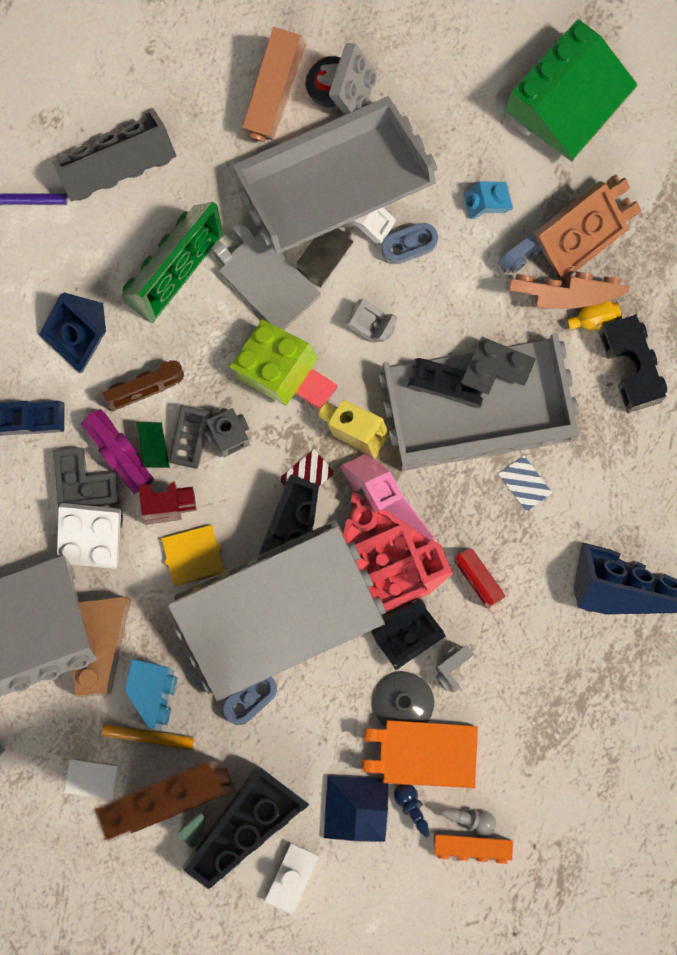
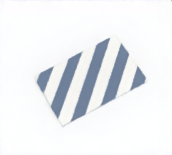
M522 456L499 473V476L526 512L552 494V491L525 456Z

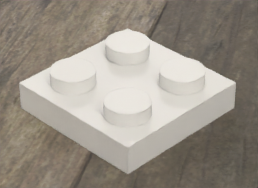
M61 503L58 512L57 557L65 555L70 565L117 569L119 565L121 509Z

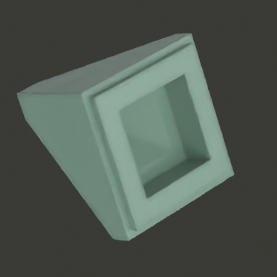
M204 812L197 814L178 831L177 835L191 848H194L198 843L207 817Z

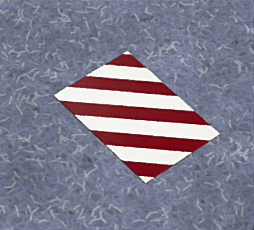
M314 449L278 479L285 486L288 477L292 474L321 486L335 472Z

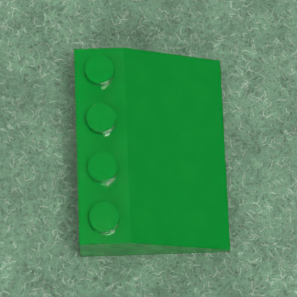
M577 19L514 88L504 111L572 162L637 88L638 84L602 36Z
M214 202L194 205L189 212H183L176 223L177 227L171 234L167 233L161 239L158 251L153 256H148L141 265V272L135 279L130 278L124 285L122 297L125 304L152 324L211 252V248L223 237L218 206Z

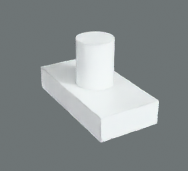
M291 843L265 902L293 915L319 856Z

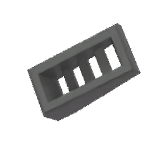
M187 404L181 405L169 463L195 469L199 468L206 440L204 431L209 428L206 420L211 418L212 410ZM187 416L201 417L202 421L201 423L189 421ZM185 426L199 429V435L184 432ZM185 438L197 441L196 446L182 444L181 440ZM179 450L193 452L194 458L178 455Z

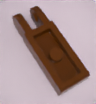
M169 360V362L161 363L159 370L154 372L145 371L137 375L134 380L111 385L108 390L102 392L110 410H118L165 391L177 383L179 384L184 380L182 365L177 360Z

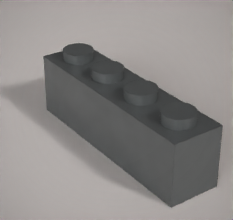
M154 108L146 111V118L139 122L131 119L123 123L124 128L122 131L116 134L107 132L99 136L95 141L96 145L90 147V145L84 144L53 161L70 202L87 199L97 190L102 188L110 189L123 179L128 177L136 178L142 175L145 170L154 166H164L171 159L177 157L167 130Z

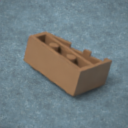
M119 597L79 602L91 649L96 654L98 660L89 663L83 669L72 670L76 697L83 698L111 694L121 642L125 633L127 615L132 601L130 598Z

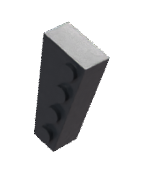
M257 765L184 863L183 871L209 890L310 804Z

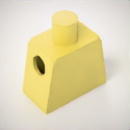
M342 400L338 408L326 402L320 409L318 417L328 422L334 437L361 453H367L373 459H376L389 437L383 418L346 400Z

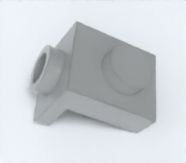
M358 299L345 324L372 343L384 342L393 334L395 330L394 323L397 317L393 314L383 313L365 299Z
M458 645L454 646L443 655L446 661L436 668L439 674L435 677L445 691L451 689L455 693L461 688L450 673L474 655L467 645L462 649Z

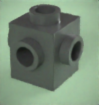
M221 408L210 415L211 418L206 420L209 427L208 430L204 431L211 447L218 446L223 458L250 446L249 439L245 431L249 430V427L242 413L236 415L233 408L229 410Z

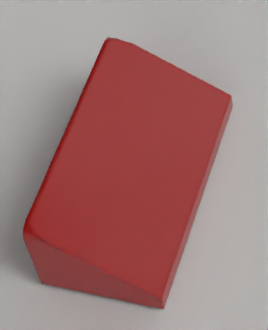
M468 549L455 557L454 563L486 608H491L505 598L504 592L473 549Z

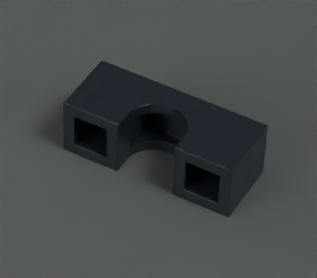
M637 314L603 324L598 333L607 358L624 356L629 358L635 365V375L623 379L618 385L627 413L660 404L666 398L667 384L663 376L659 377L657 372V357L654 350L648 347L646 341L648 334L645 324L639 322Z

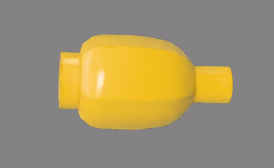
M606 301L601 304L584 307L580 311L579 316L569 318L567 321L570 330L582 327L587 331L600 330L603 324L622 319V314L618 302Z

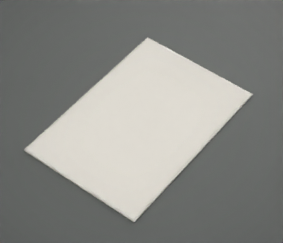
M70 759L64 793L112 800L118 766Z

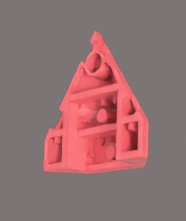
M353 491L349 518L346 519L343 534L348 544L354 542L361 557L356 562L361 571L367 569L374 585L369 589L374 598L380 597L386 613L431 594L453 574L443 548L439 543L417 532L416 529L384 509L375 513L370 502Z

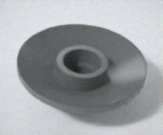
M408 672L395 673L385 678L378 686L374 695V710L377 718L384 726L386 720L427 723L434 710V696L427 682L418 675ZM403 696L408 697L410 700V705L407 708H402L399 705L398 701Z

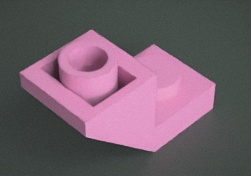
M367 453L340 466L352 490L357 492L363 489L375 513L404 498L390 471Z

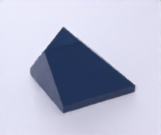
M64 292L60 294L39 333L79 373L84 372L106 333L104 305L98 301Z
M327 775L324 838L361 842H385L389 783H382V779Z

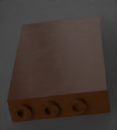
M209 761L94 808V812L105 841H109L128 832H131V834L208 803L234 792L235 789L225 763Z

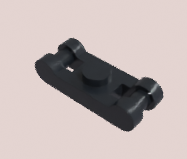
M415 358L413 364L415 371L413 377L409 378L408 388L462 402L470 407H481L483 402L481 391L471 388L470 393L461 390L463 386L461 382L466 373L465 370L423 358ZM426 373L435 374L433 382L424 380Z

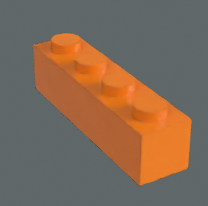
M434 834L433 854L438 855L437 858L449 859V856H457V860L468 861L469 857L476 858L477 862H488V859H496L495 863L507 864V860L512 861L513 840Z

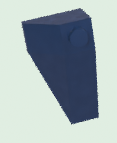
M583 543L574 584L578 608L605 615L677 613V579L667 574H662L659 577L646 570V565L638 561L634 566L619 559L620 553Z

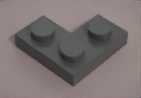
M482 336L461 383L488 395L497 375L525 386L536 359Z
M83 447L53 451L58 509L61 503L98 507L120 504L116 473L87 476L85 450Z

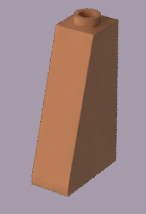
M274 26L272 28L242 127L246 132H249L248 137L260 142H265V138L274 139L307 46L299 34Z

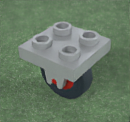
M345 43L341 57H325L317 61L310 68L306 76L305 86L308 95L316 104L323 107L338 106L342 113L346 115L368 105L371 90L377 81V72L356 43Z

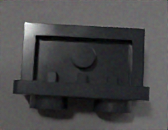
M421 598L407 603L391 618L384 619V625L371 631L376 644L395 670L446 637L444 631L429 613Z

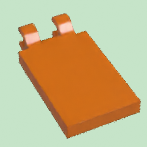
M386 720L385 730L364 728L363 741L381 742L380 761L362 760L361 772L383 773L382 783L475 788L478 726Z

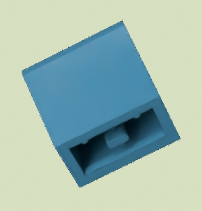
M132 660L125 692L147 727L161 731L162 725L167 726L169 722L171 707H168L167 703L169 695L175 694L178 677L174 676L175 671L169 667Z

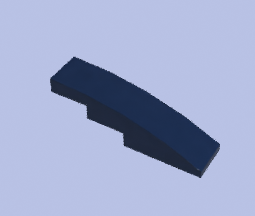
M59 400L31 403L29 401L0 403V436L64 432L65 403Z

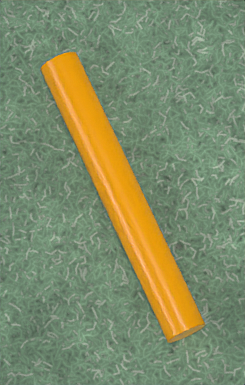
M103 724L102 736L190 750L193 749L194 737Z

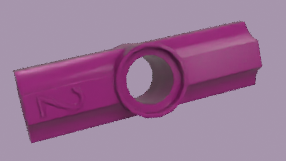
M102 409L93 411L80 423L99 447V453L112 470L117 471L134 495L139 492L138 486L149 485L155 480L137 457L136 450L124 434L118 432Z

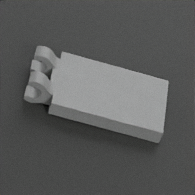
M240 222L232 229L235 232L233 234L234 237L241 243L235 251L230 253L221 241L211 248L213 256L223 265L219 270V274L264 320L285 330L321 297V293L282 253L277 255L272 245L266 246L261 234L254 237L249 229Z

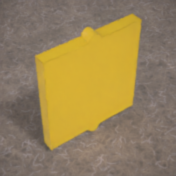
M212 525L161 538L167 558L165 564L169 566L174 586L224 572L220 556L222 548L220 545H217Z

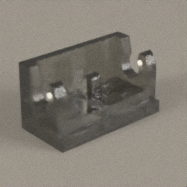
M336 228L314 238L296 262L297 269L306 279L321 288L354 243L351 240V232L348 229L342 231L340 228Z

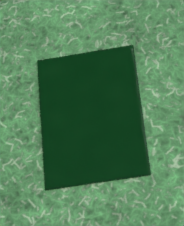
M136 422L144 468H170L162 422Z

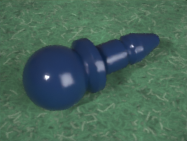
M399 785L394 791L395 802L403 808L402 812L404 815L409 814L416 829L424 837H429V827L420 810L423 804L418 800L417 789L413 785Z

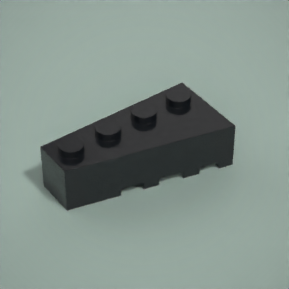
M292 474L288 477L258 555L313 530L319 485Z

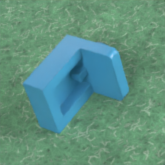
M479 181L463 194L469 219H476L483 213H507L513 209L507 182Z

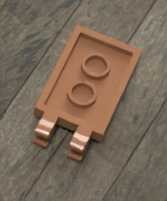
M614 175L606 183L599 181L533 233L557 279L561 281L566 280L567 276H571L629 230L626 222L641 212L638 202L634 201L631 203L629 198H625L617 206L614 200L629 190L630 186L626 178L619 180L618 175Z

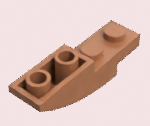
M577 271L575 277H566L565 287H561L562 281L545 278L544 284L533 282L534 276L517 273L515 279H507L506 290L533 294L532 306L549 309H572L597 305L615 299L629 291V286L621 285L622 279L604 276L603 282L592 280L593 274Z

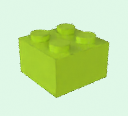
M262 319L230 365V368L241 382L287 406L319 358L309 343Z

